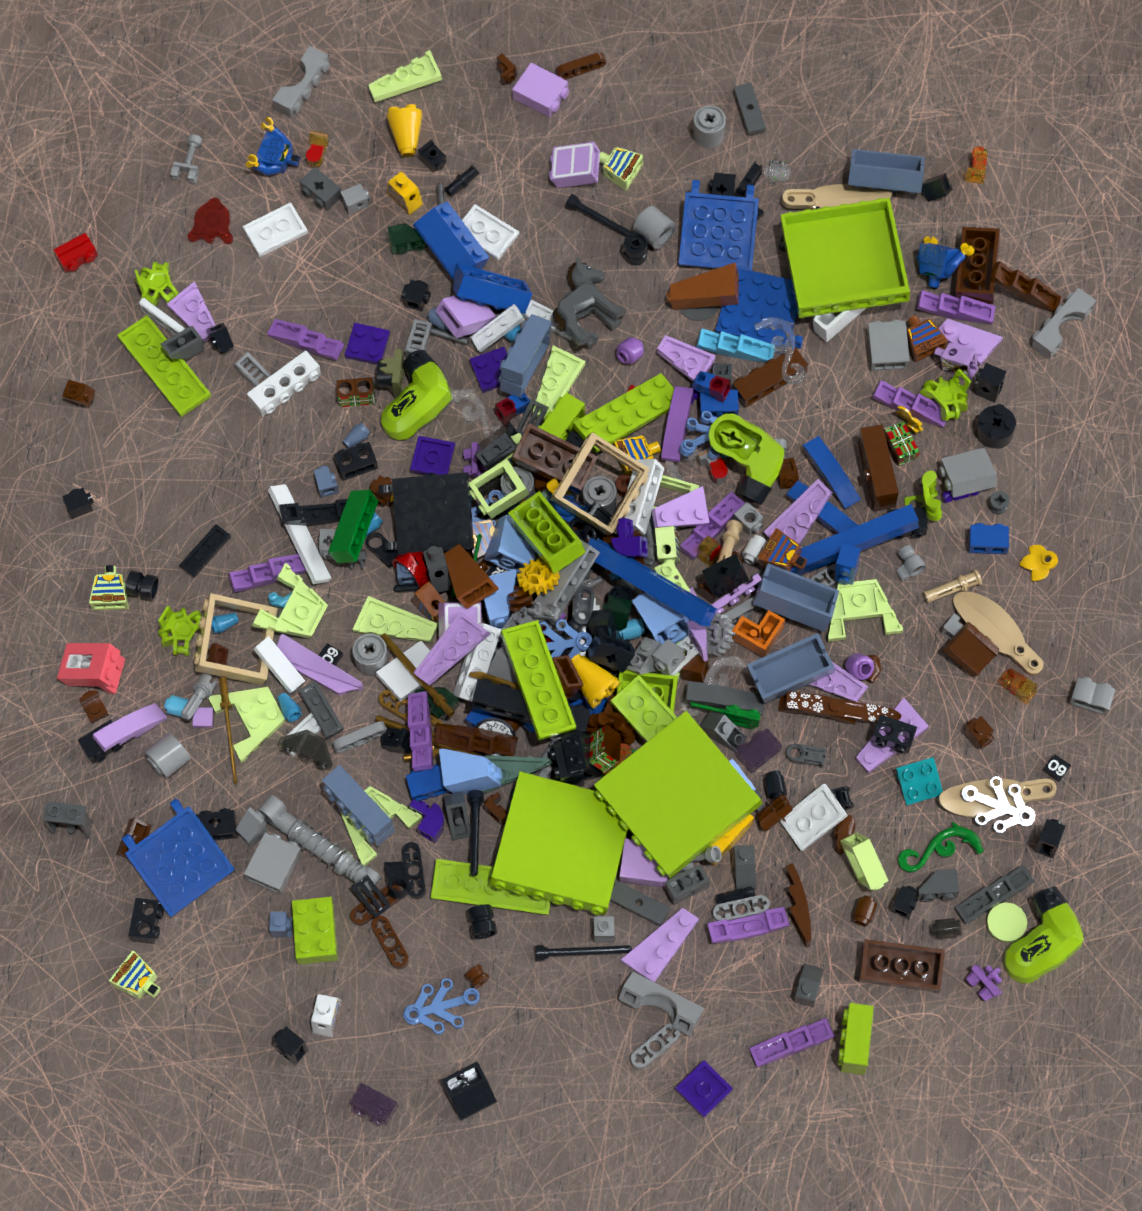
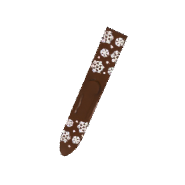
M787 691L785 708L873 723H877L879 715L900 720L902 717L898 711L884 706Z

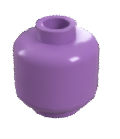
M628 337L617 346L616 355L620 362L629 365L634 364L644 354L643 344L636 338Z
M854 653L848 657L845 668L856 679L865 680L872 675L874 663L870 657L862 653Z

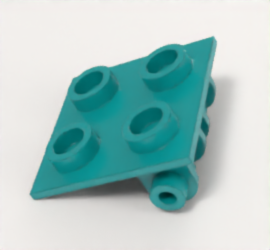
M934 757L896 768V777L900 781L906 806L940 796L943 792Z

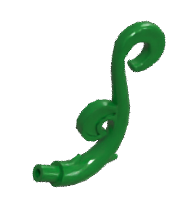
M952 822L953 827L942 830L930 841L918 864L911 866L907 863V858L910 856L919 858V854L912 849L903 850L899 854L898 864L903 871L913 873L922 868L934 850L939 856L948 858L955 853V844L947 840V846L944 847L941 843L943 840L955 836L964 838L962 841L974 847L977 855L984 852L980 844L982 841L972 830Z

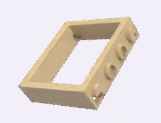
M592 432L586 437L550 500L608 536L613 532L616 533L618 518L626 517L630 511L629 504L638 497L640 493L638 489L641 484L644 485L648 480L649 475L647 473L650 469ZM593 445L638 473L608 525H605L563 498Z
M210 593L207 599H204L202 605L204 616L200 618L199 622L201 635L197 637L196 646H199L198 653H195L193 659L194 664H196L195 671L263 685L267 680L269 668L260 657L258 658L256 672L206 661L214 605L258 614L260 609L275 617L277 615V608ZM263 629L261 642L268 636L273 641L274 631Z

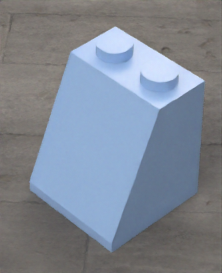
M505 515L498 520L484 559L507 571L516 569L517 574H519V568H524L523 563L530 564V559L534 560L535 550L513 525L510 516Z
M516 569L489 576L499 587V590L482 599L490 626L502 629L513 614V611L509 609V606L512 604L508 603L509 596L507 595L514 591V586L518 585Z
M646 592L639 594L632 600L653 639L659 641L661 645L667 639L676 644L688 636L687 622H689V619Z
M443 748L439 749L443 785L453 794L463 792V795H466L472 790L483 791L501 786V779L503 778L501 769L486 757Z

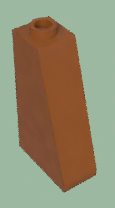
M731 263L670 284V292H667L668 303H671L673 310L739 304V271L736 263Z
M460 544L444 553L456 598L466 609L499 590L494 581Z

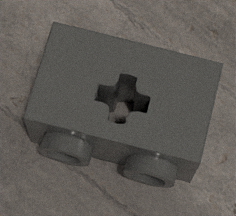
M316 167L300 180L301 192L306 197L310 196L320 208L323 207L328 211L341 199V188Z
M701 864L665 881V889L674 905L708 889L710 885V880Z

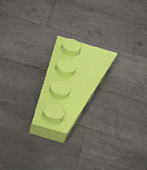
M429 50L425 52L423 57L419 59L416 57L411 60L409 65L397 68L395 73L387 74L368 86L374 102L440 81L442 76Z
M554 345L536 399L537 402L549 407L546 415L556 407L555 403L558 398L563 397L566 392H569L585 366L584 360ZM540 408V410H539V412H538V414H537V418L539 417L542 408Z
M368 596L352 630L357 633H373L379 636L386 633L389 637L431 643L439 625Z

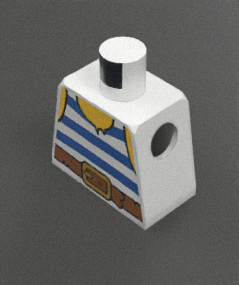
M318 994L311 1020L313 1034L333 1038L341 1005L340 999Z

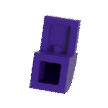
M618 518L616 530L619 538H612L615 550L631 558H647V538L641 536L633 537V520Z
M413 799L409 805L410 810L421 814L423 818L417 828L418 834L435 844L444 830L445 824L442 810L436 803L429 808L427 803L421 800L418 802Z

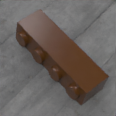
M796 347L791 350L787 349L776 359L768 360L764 366L754 368L747 376L737 378L733 383V390H738V400L744 408H747L805 374L808 363Z

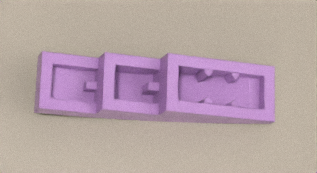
M693 587L689 588L690 593L697 596ZM689 619V622H687L688 635L705 662L708 660L706 626H701Z
M154 703L107 725L94 733L93 738L105 752L118 743L119 745L123 744L132 737L136 739L166 720L167 716Z

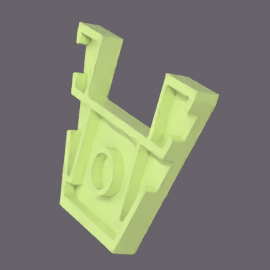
M285 563L277 580L294 589L279 618L260 609L251 626L310 639L328 605L312 588L309 589L303 583V579L298 574L296 575L290 569L291 567Z
M876 579L856 581L853 585L838 584L837 590H839V594L831 619L828 642L846 639L843 621L882 616L885 635L903 633V627L899 624L896 614L888 604L887 598Z
M268 687L232 692L228 695L229 701H231L232 706L236 707L251 736L233 745L241 763L285 722V718ZM221 694L208 698L216 714L224 711L220 707V703H222Z
M371 786L364 790L390 819L396 815L409 830L423 819L421 814L415 813L408 809L407 806L399 804L392 800L391 797ZM341 813L360 862L366 866L377 857V853L365 841L362 830H357L351 824L352 820L349 816H344Z

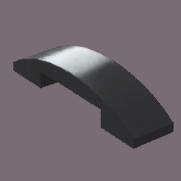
M347 499L335 500L334 503L305 506H299V503L280 504L282 523L290 525H322L339 522Z

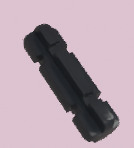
M753 886L745 887L744 890L741 888L728 891L727 894H717V904L755 896Z

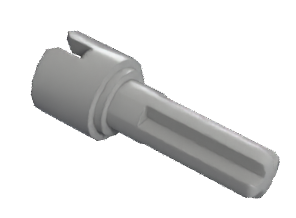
M202 674L193 686L194 693L181 711L183 719H191L203 699L209 698L217 687V680H214L212 683L209 682L212 678L211 675Z

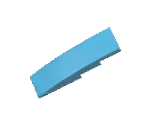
M702 328L699 331L696 348L734 358L766 363L773 358L775 345L742 334L738 337L722 331L718 334Z

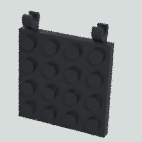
M468 472L392 479V485H379V493L393 492L397 542L383 543L384 550L398 549V555L407 552H424L431 546L442 547L443 551H449L459 544L464 550L475 549Z

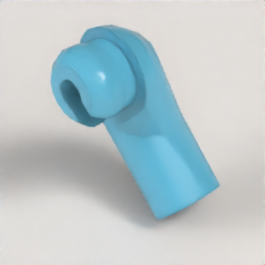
M272 592L268 595L269 603L272 606L284 608L291 593L282 597L278 596L276 592Z

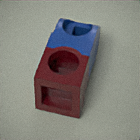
M704 371L698 372L692 384L696 391L716 397L717 401L723 403L731 390L729 379Z
M524 392L521 398L511 395L495 404L494 413L501 423L505 425L511 418L526 411L530 399Z

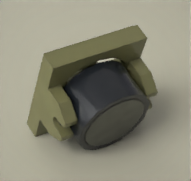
M395 349L394 358L387 357L378 361L377 386L393 389L394 399L403 390L405 368L402 349Z

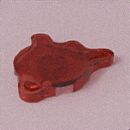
M211 198L197 209L194 216V227L187 235L190 242L202 239L211 244L216 237H219L225 244L233 242V236L229 231L231 217L228 209L220 202V199Z

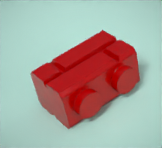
M86 233L53 249L65 273L77 270L80 265L85 262L90 263L98 256L94 245Z

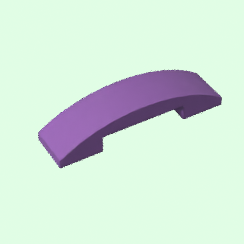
M779 907L766 910L762 914L730 921L725 919L707 923L712 943H724L768 934L788 927L789 922L785 908Z

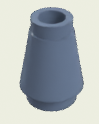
M360 422L358 425H354L342 441L350 449L367 439L370 431Z

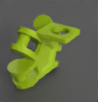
M153 262L152 270L142 267L140 276L137 269L134 270L136 274L135 282L140 286L142 292L141 300L145 298L156 307L160 296L167 304L179 294L169 277V262H164V264ZM168 287L170 293L166 295V293L163 290ZM151 290L155 291L153 296L150 295Z
M958 369L953 378H949L948 381L943 380V377L939 376L936 382L933 380L926 381L923 385L924 388L920 390L919 394L928 399L934 398L941 405V418L943 421H949L950 418L956 420L959 419L960 412H964L968 408L966 402L968 395L966 392L971 384V380ZM959 376L963 378L965 385L959 384Z
M927 471L922 476L923 494L905 497V506L909 505L912 501L923 503V506L920 507H925L927 517L932 521H939L942 518L941 501L934 499V497L938 496V491L935 489L937 475L934 471Z
M167 606L158 620L160 626L158 635L162 637V647H168L173 644V655H178L179 653L189 656L190 641L195 632L201 630L199 628L201 613L197 610L187 616L185 607H182L181 611L174 612V610L172 611ZM179 640L185 641V645L179 646Z

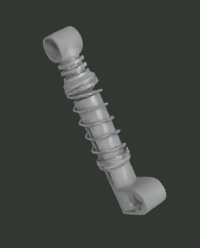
M270 794L258 809L264 815V820L283 834H286L288 840L303 846L302 850L307 849L311 852V856L316 855L319 858V862L323 860L328 864V868L334 865V872L336 874L346 875L348 879L350 878L351 881H354V884L366 874L375 885L381 879V876L372 868L356 861L353 854L346 849L341 850L338 843L332 844L329 837L324 838L322 832H315L314 827L308 826L306 821L298 820L289 814L286 806L277 797ZM367 881L364 882L365 886L371 892L372 887L369 885Z

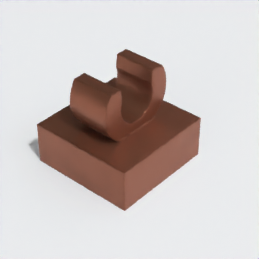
M218 643L211 644L210 649L207 650L209 659H206V661L227 665L229 650Z

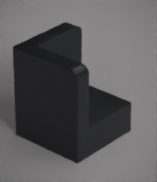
M946 173L927 179L922 184V190L928 202L947 196L953 190Z

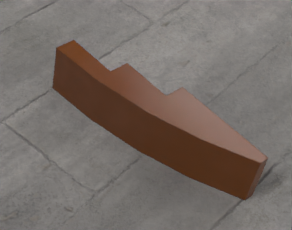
M1001 261L995 263L990 279L1018 297L1052 313L1055 312L1061 300L1060 295L1037 278L1030 279L1020 270L1013 271Z
M439 723L437 724L435 743L469 753L476 750L489 755L496 752L506 756L515 755L518 737L491 730Z
M792 863L786 866L785 873L792 884L788 887L787 894L794 905L789 908V915L806 948L811 945V921L808 903L802 882Z

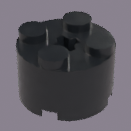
M1002 404L985 408L979 415L976 427V436L980 443L986 447H995V449L1007 446L1011 442L1015 431V416Z

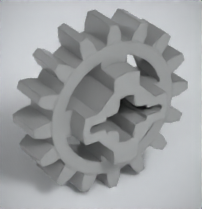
M715 613L710 627L706 626L708 654L720 656L721 653L726 654V649L731 648L730 642H734L732 636L735 635V632H732V629L735 625L731 624L732 619L728 618L727 615Z

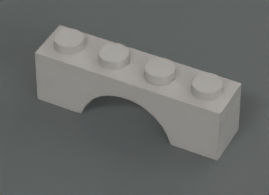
M311 46L308 47L300 59L302 69L305 71L303 80L294 86H281L272 99L274 109L290 118L299 113L304 100L310 97L311 90L319 84L322 74L326 73L330 67L328 55Z
M1080 288L1067 296L1065 300L1067 302L1063 306L1059 305L1054 312L1053 318L1049 317L1043 325L1044 328L1041 331L1038 330L1032 337V348L1048 360L1060 349L1063 341L1059 333V326L1069 320L1083 322L1094 310L1097 300Z
M632 972L624 984L619 997L620 1001L636 1009L644 1005H654L662 1008L671 1017L672 1027L688 1036H691L704 1011V1008L635 972Z

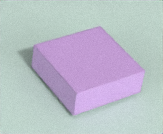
M198 707L193 714V728H213L214 709Z

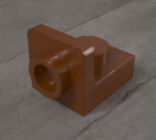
M501 53L497 56V68L502 73L500 75L501 84L505 86L507 83L515 80L517 71L516 66Z
M794 457L783 459L778 475L781 489L791 488L799 481Z
M97 690L88 691L79 698L91 724L109 716Z
M497 792L495 795L491 794L485 800L484 808L488 815L503 826L507 821V812L501 805L496 806L501 801V794Z

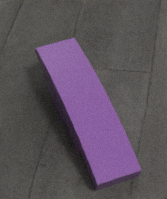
M922 290L919 293L916 309L952 319L992 324L996 306L962 295L957 298L944 293L936 295Z
M274 319L267 333L269 337L285 344L336 361L344 347L342 341L326 338L323 333L310 331L306 326Z
M882 380L878 382L872 395L873 399L898 411L900 409L897 407L903 406L910 411L912 417L942 428L945 426L946 421H943L941 418V405L919 393L914 395L902 387L897 389Z
M675 386L666 425L661 460L680 462L682 454L679 452V447L687 435L686 422L691 413L690 406L694 395L693 388Z
M730 492L708 513L709 523L707 525H698L693 530L692 535L680 545L679 549L694 561L709 546L707 543L709 536L715 540L726 528L727 522L734 519V513L745 502Z
M299 554L268 559L267 563L251 565L246 570L229 572L228 577L234 593L279 582L277 577L285 563L291 567L290 569L296 575L307 571Z
M425 691L408 694V727L410 730V748L412 750V768L414 771L433 769V746L428 693Z
M824 1018L809 1026L804 1025L789 1033H782L750 1048L756 1066L760 1067L835 1038L828 1018Z

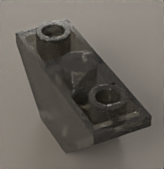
M307 729L280 737L278 745L281 746V750L297 754V757L304 762L311 761L315 763V767L322 771L326 769L331 770L333 764L323 737Z

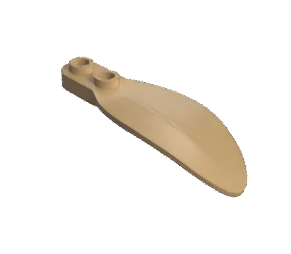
M848 184L827 185L814 190L788 189L783 193L782 204L789 209L813 210L817 206L820 208L825 206L833 207L841 204L858 203L860 201H872L878 198L891 199L892 192L889 189L880 188L876 190L870 187H854Z
M959 592L954 596V606L965 623L970 622L976 626L981 633L992 640L999 648L1000 653L1010 656L1028 675L1034 676L1041 672L1043 669L1042 659L1025 643L1019 627L1002 607L989 598L974 592ZM1017 648H1021L1023 653H1018ZM1032 661L1036 662V667L1031 666Z
M1046 778L1025 782L1001 779L1002 788L1009 805L1015 808L1017 806L1014 798L1008 793V787L1012 784L1019 785L1021 789L1020 795L1024 804L1048 800L1056 794V784L1051 779ZM990 779L964 783L943 791L939 796V803L951 813L975 818L977 814H985L996 808L976 800L971 802L965 801L961 795L964 787L974 786L978 793L998 800L994 788L990 786ZM994 779L992 782L993 785L998 786L999 781L997 779ZM1013 786L1011 792L1016 794L1018 790ZM1049 788L1050 792L1045 793L1043 792V789ZM968 790L967 795L969 797H972L974 795V792L972 790ZM1026 790L1030 791V795L1026 796L1023 792Z

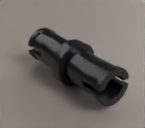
M471 165L464 173L458 174L456 179L445 187L446 192L453 197L461 188L467 187L468 182L479 175V171Z

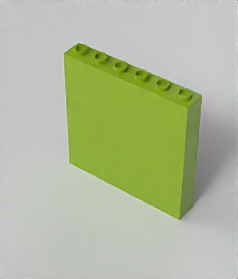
M878 198L872 201H860L853 204H841L833 207L825 206L820 209H806L800 212L780 214L781 229L799 318L909 302L910 289L890 198Z
M687 711L594 784L597 790L594 793L601 801L606 800L609 804L607 809L613 816L616 814L621 819L619 823L624 830H630L633 833L631 838L638 846L642 844L646 849L644 854L650 861L654 859L658 864L657 870L663 877L667 875L669 878H672L763 804L760 797Z
M520 771L490 885L499 890H511L518 895H531L537 900H550L556 905L565 904L576 910L584 909L595 915H606L627 831L620 825L621 819L617 814L613 816L607 809L609 804L605 799L601 801L594 793V790Z

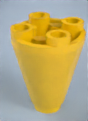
M408 104L405 108H388L387 119L401 156H414L421 128L422 110L416 108L415 104Z
M578 653L571 659L584 684L580 690L586 702L593 709L602 702L601 700L604 697L608 698L621 684L614 675L587 657L581 656Z

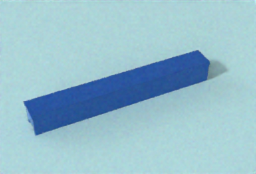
M912 504L801 548L800 556L807 559L804 569L793 566L790 572L803 575L837 561L842 543L861 548L862 551L919 528V520Z
M590 538L588 544L600 552L594 562L697 624L710 627L717 608L635 559L618 553L613 546L601 539L597 541L594 538Z

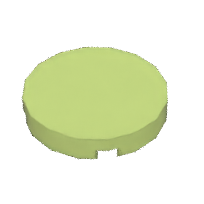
M1007 902L998 904L992 908L988 915V931L997 940L1005 943L1015 942L1026 931V914L1015 904Z

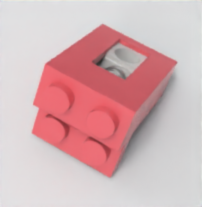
M67 643L57 679L67 686H96L109 694H116L125 658L120 655L121 651L110 643Z

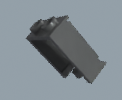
M46 802L43 821L51 834L55 835L57 823L68 824V834L73 835L76 831V826L80 825L85 838L90 839L93 820L90 819L86 806Z

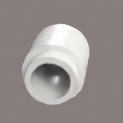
M754 535L753 538L749 539L742 552L744 561L748 564L759 563L758 556L767 543L763 537Z

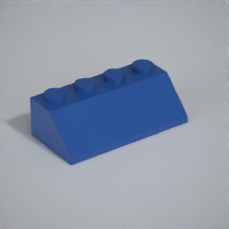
M449 202L433 207L413 224L453 280L457 263L483 269L490 258Z
M461 263L456 264L453 290L459 299H471L480 305L490 304L499 310L502 308L508 309L515 304L521 313L526 314L532 292L525 281Z

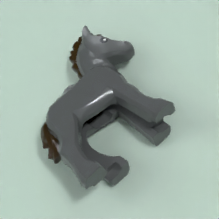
M577 257L576 263L569 267L567 274L569 283L572 284L575 290L568 291L559 301L558 307L554 309L552 316L554 323H557V329L560 332L565 330L572 337L575 344L579 346L586 344L588 347H591L597 343L599 336L595 332H588L581 328L577 320L594 312L613 331L620 326L621 321L618 317L625 315L626 309L611 303L596 288L594 282L604 280V272L586 265V263H581L579 257Z

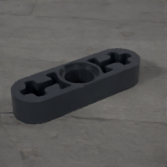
M408 842L402 849L404 867L409 884L408 894L413 899H421L426 893L420 847L414 842ZM409 848L417 851L414 852L415 861H411L410 854L406 853L409 852ZM417 866L420 871L417 875H410L408 872L409 868ZM416 880L418 882V887L422 888L419 890L418 894H415L414 891H411L414 889L413 881Z

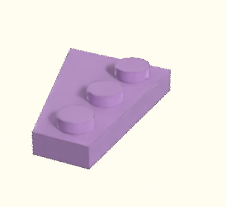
M194 281L167 303V306L188 328L193 326L205 343L211 338L206 329L215 326V323Z
M948 318L939 327V330L947 338L948 344L953 343L976 350L977 364L979 366L1003 340L1001 336Z
M666 335L657 348V353L693 382L698 372L704 371L708 373L716 355Z
M703 486L652 510L654 527L707 525L709 517Z
M757 573L748 582L741 584L733 592L726 594L713 603L712 606L717 608L716 613L720 614L725 611L723 607L727 604L732 606L740 601L739 596L745 593L747 596L755 591L754 587L762 580Z

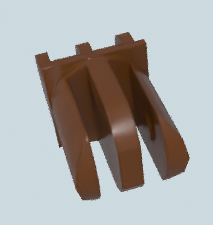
M514 586V591L507 595L509 596L508 603L512 604L509 606V609L513 612L520 610L526 605L533 606L531 602H534L532 595H529V590L524 592L520 586Z
M780 795L772 802L768 800L770 804L756 815L763 830L771 829L782 819L786 822L784 817L792 811V806L785 795Z
M849 814L835 826L833 839L837 840L835 851L840 855L844 853L840 841L855 832V820Z

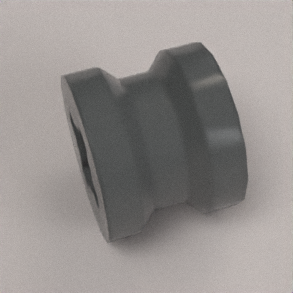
M1001 491L993 493L989 503L991 512L997 515L1005 513L1009 504L1008 495Z

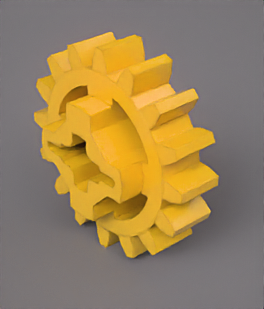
M540 558L535 562L530 559V564L523 563L524 568H519V574H517L519 586L523 588L524 592L529 590V595H532L534 592H536L537 596L540 595V592L547 594L548 589L553 591V585H558V580L560 579L559 572L553 574Z

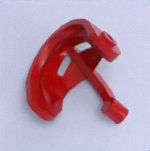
M407 552L398 555L392 560L395 568H397L396 564L404 565L413 575L420 588L428 583L429 576L423 552Z

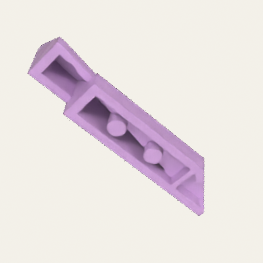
M281 634L277 647L298 673L312 681H316L319 685L339 696L349 691H361L363 689L361 681L286 635Z

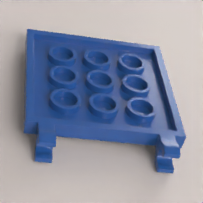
M692 180V190L685 194L679 266L717 269L731 263H736L738 270L752 271L759 199L754 198L755 185H747L746 197L699 193L700 180Z
M738 270L739 304L722 306L715 333L719 334L722 331L738 337L742 334L773 344L775 348L787 350L788 346L801 349L803 337L799 335L791 336L798 314L792 280L756 271Z
M178 799L170 802L177 815L141 842L136 844L133 837L129 834L122 838L129 848L125 853L170 917L179 913L236 870L192 808L188 806L184 809Z

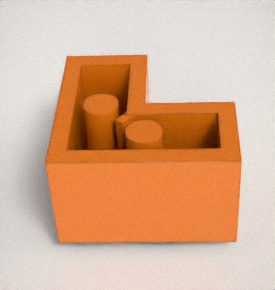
M768 610L759 625L741 616L732 632H735L732 639L759 656L765 657L784 629L785 619Z

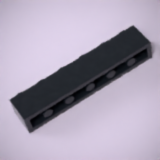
M477 679L469 707L533 724L520 689H512L507 684L498 685L492 683L489 679ZM568 704L577 727L573 731L580 730L586 733L591 710L586 709L582 705L573 706Z

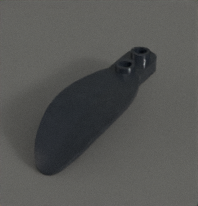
M582 586L577 589L573 617L568 622V625L578 633L587 632L591 635L588 625L594 607L595 594L588 586ZM583 593H587L589 595L587 600H583L581 598V595ZM581 612H585L587 614L585 619H581L579 617V614ZM564 631L562 637L564 640L573 639ZM585 638L579 640L581 645L585 643ZM573 647L566 648L560 656L568 655ZM588 650L579 652L581 656L589 659ZM581 690L569 700H579L583 696Z

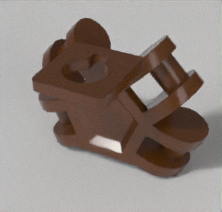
M611 695L604 712L590 715L586 732H588V735H592L605 725H608L620 734L621 748H628L635 741L633 727L630 724H626V720L618 711L617 713L613 712L612 704L609 701L615 696Z

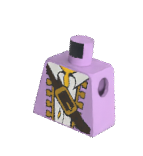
M949 343L945 350L937 347L933 357L941 360L942 369L953 376L960 369L972 380L978 370L976 350Z

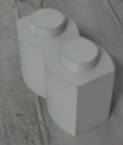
M1088 677L1077 678L1070 704L1107 715L1115 689L1107 683L1096 684Z

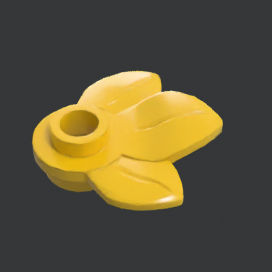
M903 406L897 407L900 411L896 410L895 412L907 421L906 426L915 434L923 430L921 427L922 423L917 418L912 417L907 408Z
M1041 545L1029 546L1030 554L1022 558L1020 566L1032 570V581L1043 580L1048 576L1050 569L1057 566L1058 557L1053 551H1047ZM1047 557L1052 558L1050 562H1045V559Z

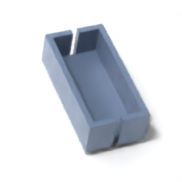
M852 149L848 185L870 187L876 190L880 188L889 189L894 192L907 191L912 194L921 193L925 157Z
M531 314L528 321L525 320L523 322L522 332L517 333L514 346H510L507 359H503L500 365V370L502 371L499 376L501 391L521 398L549 347L552 321Z
M767 563L761 575L762 580L758 584L753 605L825 632L833 617L839 590Z
M819 633L747 664L764 704L786 695L787 691H795L835 673V668L826 652Z
M341 765L337 766L322 779L325 796L332 803L336 802L338 810L344 816H349L352 820L351 824L357 830H362L363 836L370 844L374 842L378 847L395 832L393 822L389 816Z

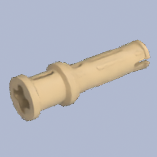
M730 520L726 524L727 530L722 536L724 543L717 563L730 557L734 545L739 542V534L743 530V525L737 520Z
M974 569L973 572L964 576L958 575L956 580L924 591V597L930 603L960 590L965 592L967 588L977 584L980 586L982 585V579L978 570Z

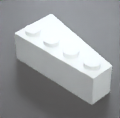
M866 308L816 315L813 319L814 332L824 341L828 342Z

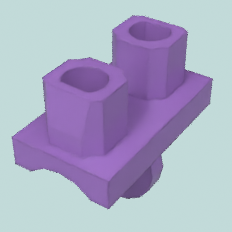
M473 442L472 447L464 449V459L466 461L472 460V464L465 465L463 473L468 472L469 477L475 478L482 475L484 470H488L475 455L478 448L477 442Z
M975 964L971 968L973 971L966 979L973 987L980 981L986 985L979 992V995L985 1001L1002 994L992 981L994 979L997 984L1002 982V979L998 976L1002 971L1000 968L993 970L988 965L985 970L989 975L979 965Z

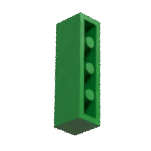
M370 489L351 491L328 551L337 563L357 562L378 504V499Z

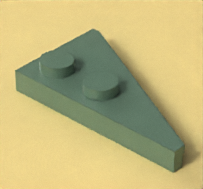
M485 755L488 760L501 769L503 778L501 779V786L483 790L482 792L486 794L516 781L520 771L531 774L550 766L552 760L550 758Z

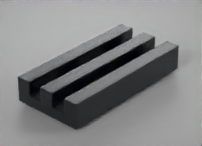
M367 874L351 886L374 918H377L391 907ZM367 881L384 903V907H381L364 882ZM359 886L362 887L379 911L375 912L358 889Z

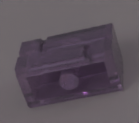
M767 728L764 731L758 730L752 736L753 739L747 743L745 741L737 748V759L751 774L782 749L781 743Z
M361 1083L350 1102V1106L353 1108V1113L360 1117H363V1115L371 1118L369 1120L371 1123L380 1127L381 1124L384 1126L388 1125L398 1107V1103Z

